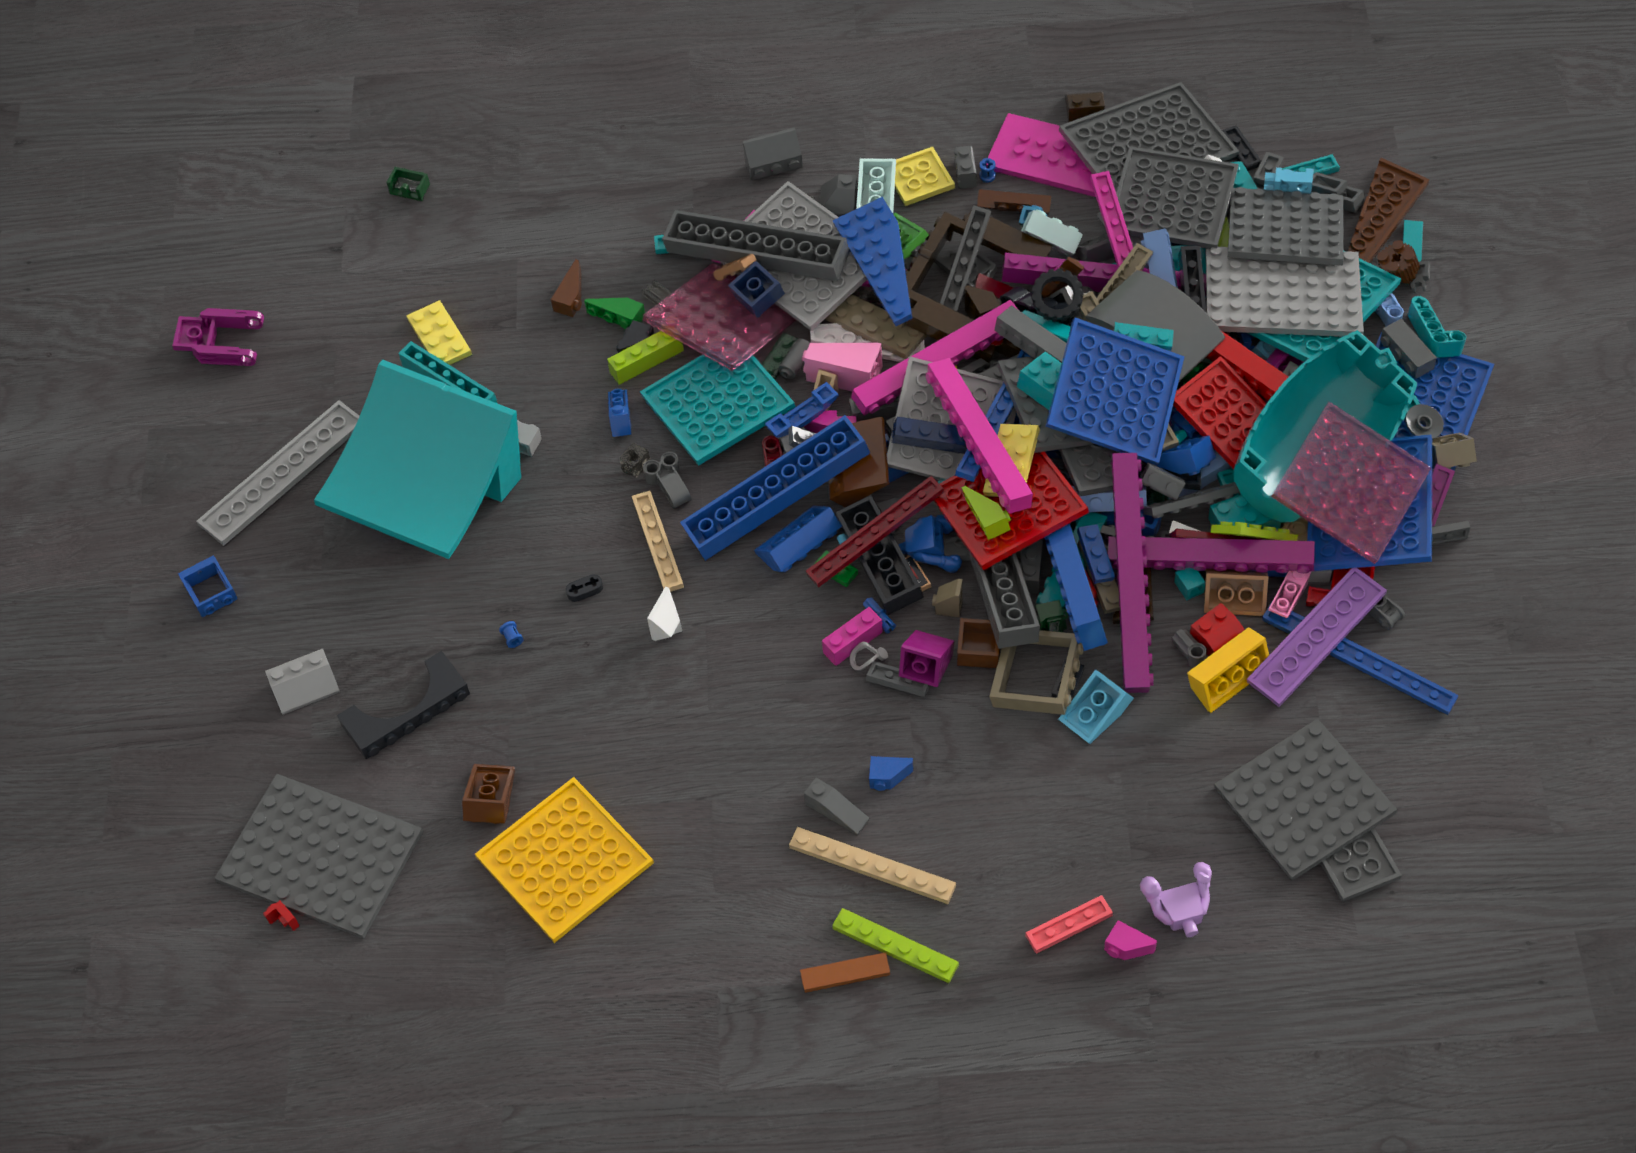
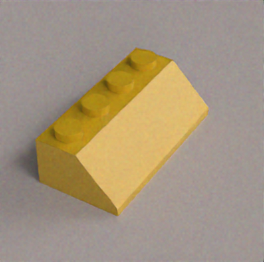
M1248 627L1187 672L1191 689L1208 712L1212 713L1249 685L1247 678L1269 656L1266 638Z

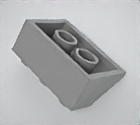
M323 648L265 671L282 715L340 692Z

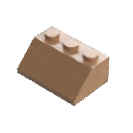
M1227 569L1226 571L1205 570L1204 613H1208L1218 604L1222 603L1234 615L1263 616L1265 614L1268 590L1267 572H1257L1254 570L1238 572L1233 569Z

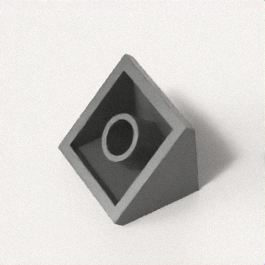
M1107 233L1079 243L1075 251L1081 261L1099 263L1114 257Z

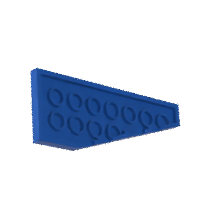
M883 197L833 220L836 230L841 237L846 238L850 253L895 327L912 319L899 224Z

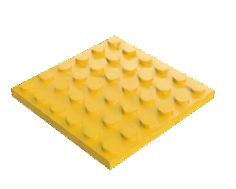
M574 777L475 853L476 858L554 943L654 864L653 859Z

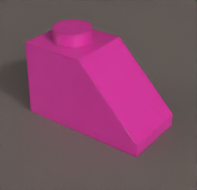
M1118 920L1105 940L1104 950L1114 958L1119 957L1122 960L1153 954L1156 950L1157 940Z

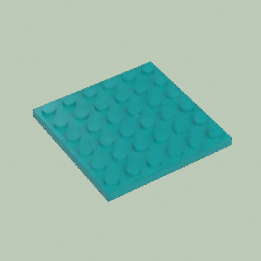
M736 335L640 391L642 398L698 466L765 426L766 422L778 414L784 415L796 407L794 401Z

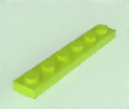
M844 908L841 909L832 925L833 930L880 952H886L887 955L947 983H950L959 966L958 961Z

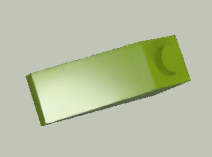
M966 486L961 487L966 502L988 540L1010 530L1008 522L1011 519L1007 510L1003 511L998 503Z

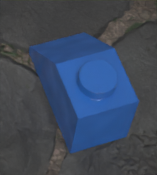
M871 756L870 788L883 791L895 787L913 772V758Z

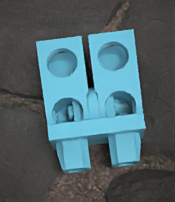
M1276 167V173L1265 172L1264 190L1299 191L1311 194L1314 169L1306 168V172H1294L1290 169L1282 170V168Z

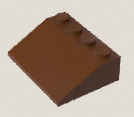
M883 417L852 423L865 440L870 454L828 480L830 500L843 507L850 506L889 485Z

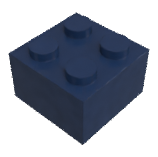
M757 261L728 285L733 296L756 318L762 315L785 294L780 282Z

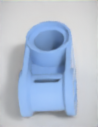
M1391 293L1375 310V313L1381 318L1386 327L1401 318L1403 319L1404 310L1397 302L1394 294Z

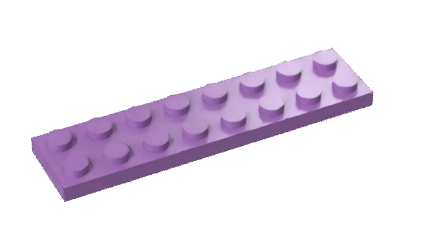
M1352 568L1247 678V683L1280 707L1383 598L1387 590L1358 568Z

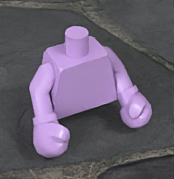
M1197 862L1193 867L1194 876L1197 878V882L1161 892L1159 883L1153 877L1147 876L1140 882V889L1147 902L1150 903L1154 916L1165 925H1169L1174 931L1183 928L1186 937H1193L1199 933L1196 924L1202 922L1210 902L1209 887L1212 871L1210 866L1204 862Z

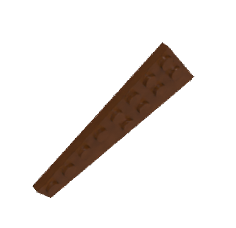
M1380 158L1348 252H1358L1360 259L1371 263L1428 186L1429 179Z

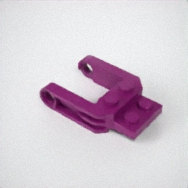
M207 308L198 317L179 316L172 345L173 350L192 351L193 356L201 364L252 366L256 362V351L239 349V347L214 346L217 328L260 329L263 326L264 315L252 310Z

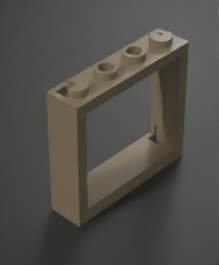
M1039 630V642L1030 643L1070 647L1057 698L1005 693L1017 646L1002 648L989 696L992 706L995 708L1065 715L1067 706L1071 704V689L1074 690L1076 684L1075 672H1078L1080 667L1079 655L1083 654L1082 643L1077 644L1075 634Z

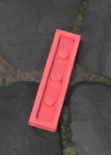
M1101 895L1026 932V938L1037 954L1112 917L1113 912Z

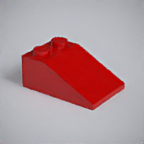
M1220 603L1191 625L1190 634L1198 643L1205 646L1206 654L1210 656L1245 629L1236 616Z

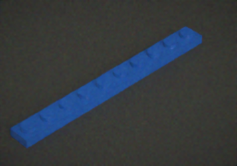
M1021 349L1017 358L1029 357L1030 355ZM1004 382L986 414L987 420L997 435L1000 424L1006 423L1014 408ZM968 449L956 469L955 476L974 482L981 467L976 464L973 453Z
M1267 609L1262 617V621L1290 634L1305 617L1292 611L1289 617L1285 618ZM1346 638L1329 654L1446 715L1450 713L1458 699L1457 694Z

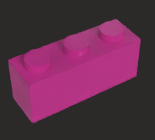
M870 607L866 608L822 640L823 653L837 666L850 656L852 650L859 643H869L883 632L882 619Z

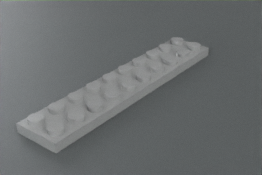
M338 400L197 520V524L224 546L347 441L355 428L359 415Z

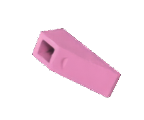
M1289 571L1268 610L1288 618L1307 587L1312 571L1305 574Z

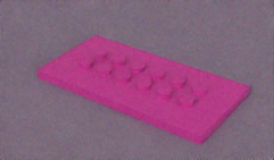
M1010 113L1007 114L988 158L996 163L995 172L1096 197L1090 180L1091 171L1061 135L1059 125Z

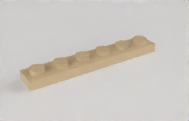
M651 491L633 495L632 500L663 589L668 587L671 592L684 588Z

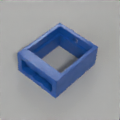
M214 555L178 573L201 617L210 615L238 599ZM218 574L226 590L200 603L191 587Z

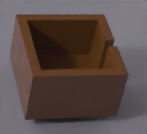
M960 618L957 666L997 668L1000 648L998 649L990 620Z

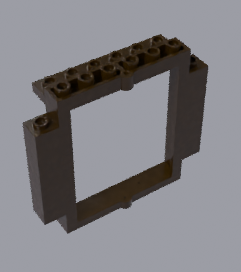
M944 212L941 218L938 217L934 223L935 229L933 231L930 230L929 235L926 237V244H921L918 250V257L914 256L910 264V271L906 270L912 319L907 321V326L937 341L974 320L917 293V290L946 241L952 240L954 232L963 236L970 213H966L963 219ZM992 217L989 219L981 245L1004 256L1005 253L1049 257L1052 249L1051 245ZM1003 338V342L1000 345H992L990 343L986 349L976 351L972 358L976 360L982 358L989 363L995 351L1011 358L1019 354L1021 349L1006 338Z

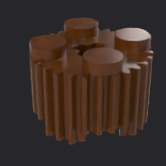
M1396 240L1392 245L1385 247V250L1378 253L1379 268L1401 278L1400 283L1409 284L1410 281H1413L1412 279H1416L1419 261L1412 246L1403 243L1401 240Z

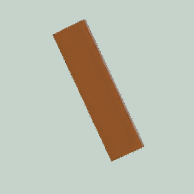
M885 952L800 970L804 993L889 976L890 969Z

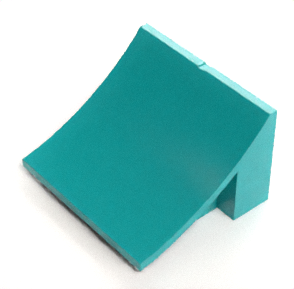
M382 360L378 364L366 402L347 445L324 486L315 497L314 503L318 507L449 559L466 533L484 496L502 502L521 479L517 411Z

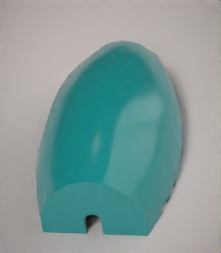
M1358 330L1322 348L1318 353L1301 364L1282 383L1253 423L1241 447L1234 467V481L1241 495L1260 513L1279 522H1294L1326 505L1360 479L1388 447L1406 416L1405 413L1412 402L1417 382L1393 361L1387 366L1380 365L1377 358L1383 352Z

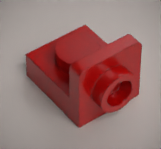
M281 900L270 905L263 913L269 924L279 920L284 927L288 925L293 931L300 926Z

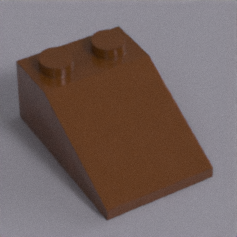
M473 765L462 799L463 821L505 824L514 780V766Z

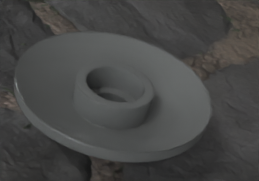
M1424 404L1415 405L1408 410L1405 417L1406 426L1414 436L1431 434L1433 440L1443 431V419L1439 412L1431 406Z

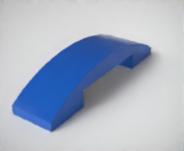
M825 382L811 392L812 397L784 416L781 413L766 422L765 426L776 438L789 434L788 429L791 426L802 428L822 414L837 399L838 393L828 382Z

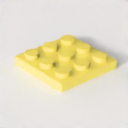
M933 147L896 159L895 189L905 206L955 189L954 181Z

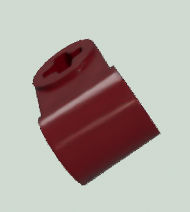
M773 435L766 436L762 441L765 467L783 456L779 439Z

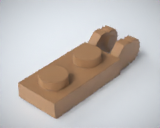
M754 254L734 260L715 270L713 273L715 279L719 281L725 279L728 275L733 276L740 271L744 272L751 263L756 261Z

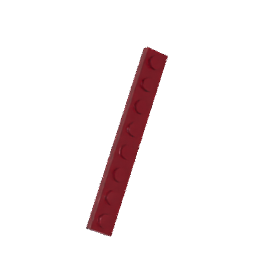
M930 476L806 570V574L819 588L943 494V487Z

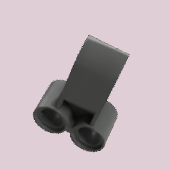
M666 452L661 456L660 462L656 460L645 462L643 470L646 482L651 485L658 484L674 509L692 499L687 487L678 474L680 468L677 455L673 452Z

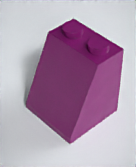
M915 630L901 646L899 677L938 687L953 656L954 640Z

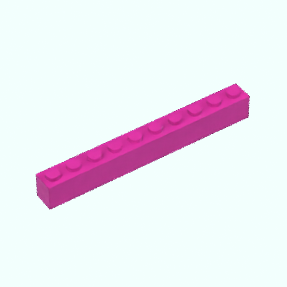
M1009 300L911 357L929 362L950 358L954 366H956L959 361L964 358L969 359L976 351L986 349L995 340H1002L1004 337L994 331L996 319L1011 305L1016 309L1017 307ZM909 358L853 389L851 398L864 416L868 413H875L880 406L892 403L900 395Z
M947 358L929 363L925 374L928 384L932 385L935 396L940 398L943 409L949 413L951 422L955 423L959 436L964 438L967 449L973 453L976 464L982 468L984 477L988 478L992 491L997 493L1002 507H1005L1009 514L1031 508L1032 491L951 359Z

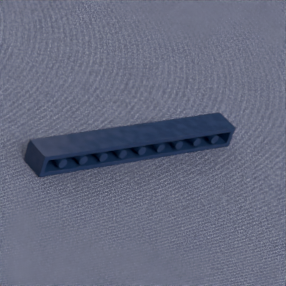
M898 416L893 424L891 443L965 454L967 451L966 442L963 437L959 436L956 425ZM1058 449L1044 451L1049 458L1062 459Z

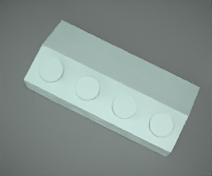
M860 159L856 209L883 197L893 213L896 159Z

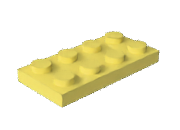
M440 300L406 315L426 351L445 363L451 365L472 355L469 346Z
M1000 424L997 436L1027 483L1040 428L1038 425ZM987 478L983 489L984 495L998 497L997 493L992 491L991 483Z

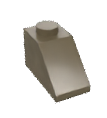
M956 579L938 587V593L933 595L932 606H935L936 615L960 618L963 602L962 579Z

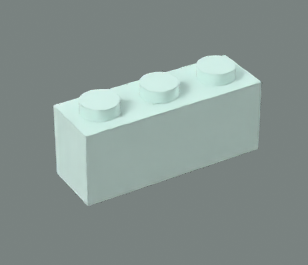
M1041 210L1029 212L1021 230L1051 245L1052 249L1068 257L1075 254L1083 235L1078 232L1077 228L1073 226L1067 227L1062 224L1061 220L1057 218L1051 219Z

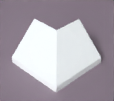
M668 587L664 588L647 618L651 638L655 641L669 638L673 634L682 632L680 619Z

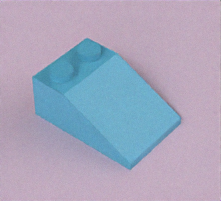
M1095 669L1067 707L1066 714L1061 715L1058 720L1091 744L1122 715L1134 697Z

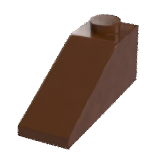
M575 259L551 298L553 311L570 317H574L582 305L581 268L577 259Z

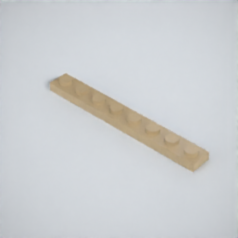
M797 827L789 844L790 849L945 904H949L956 887V882Z

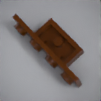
M981 189L978 193L977 206L981 208L1022 213L1024 205L1031 207L1035 205L1041 207L1046 214L1050 213L1051 196Z
M1068 257L1058 268L1063 269L1062 271L1068 270L1073 276H1078L1084 269V266L1078 260ZM1052 281L1045 285L1041 296L1045 298L1050 293L1053 294L1068 285L1061 281Z

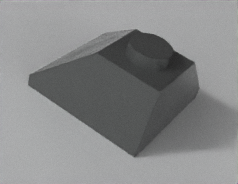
M838 174L821 186L819 204L839 217L855 210L858 190L857 175Z

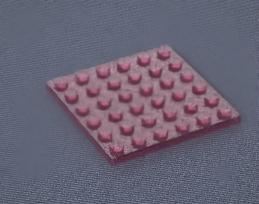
M712 263L643 315V321L733 371L795 322L796 319L775 303L756 318L733 296L728 286L738 276L728 275L725 279L718 281L713 273L722 267Z
M1328 402L1271 497L1375 564L1392 538L1431 467L1339 407Z

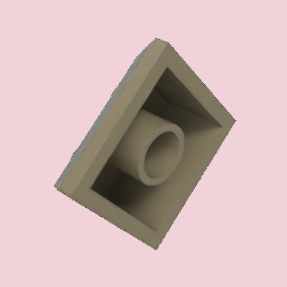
M1459 432L1440 436L1432 440V467L1435 464L1449 469L1453 466L1467 467L1470 466V463L1477 461L1474 438Z

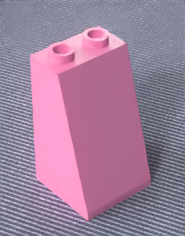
M810 343L802 356V361L805 362L803 372L806 373V381L815 383L818 370L821 369L837 374L839 389L853 391L854 388L880 374L883 367L881 343Z

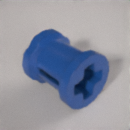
M990 158L983 159L979 165L981 169L980 179L983 182H992L996 177L994 171L996 163Z
M514 621L506 622L499 628L500 633L507 640L508 648L519 646L524 641L522 635L518 633L517 625Z

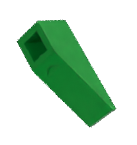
M630 298L585 299L584 301L586 311L591 316H597L609 323H615L624 329L628 326L630 327L633 320L641 322L646 316L644 304Z

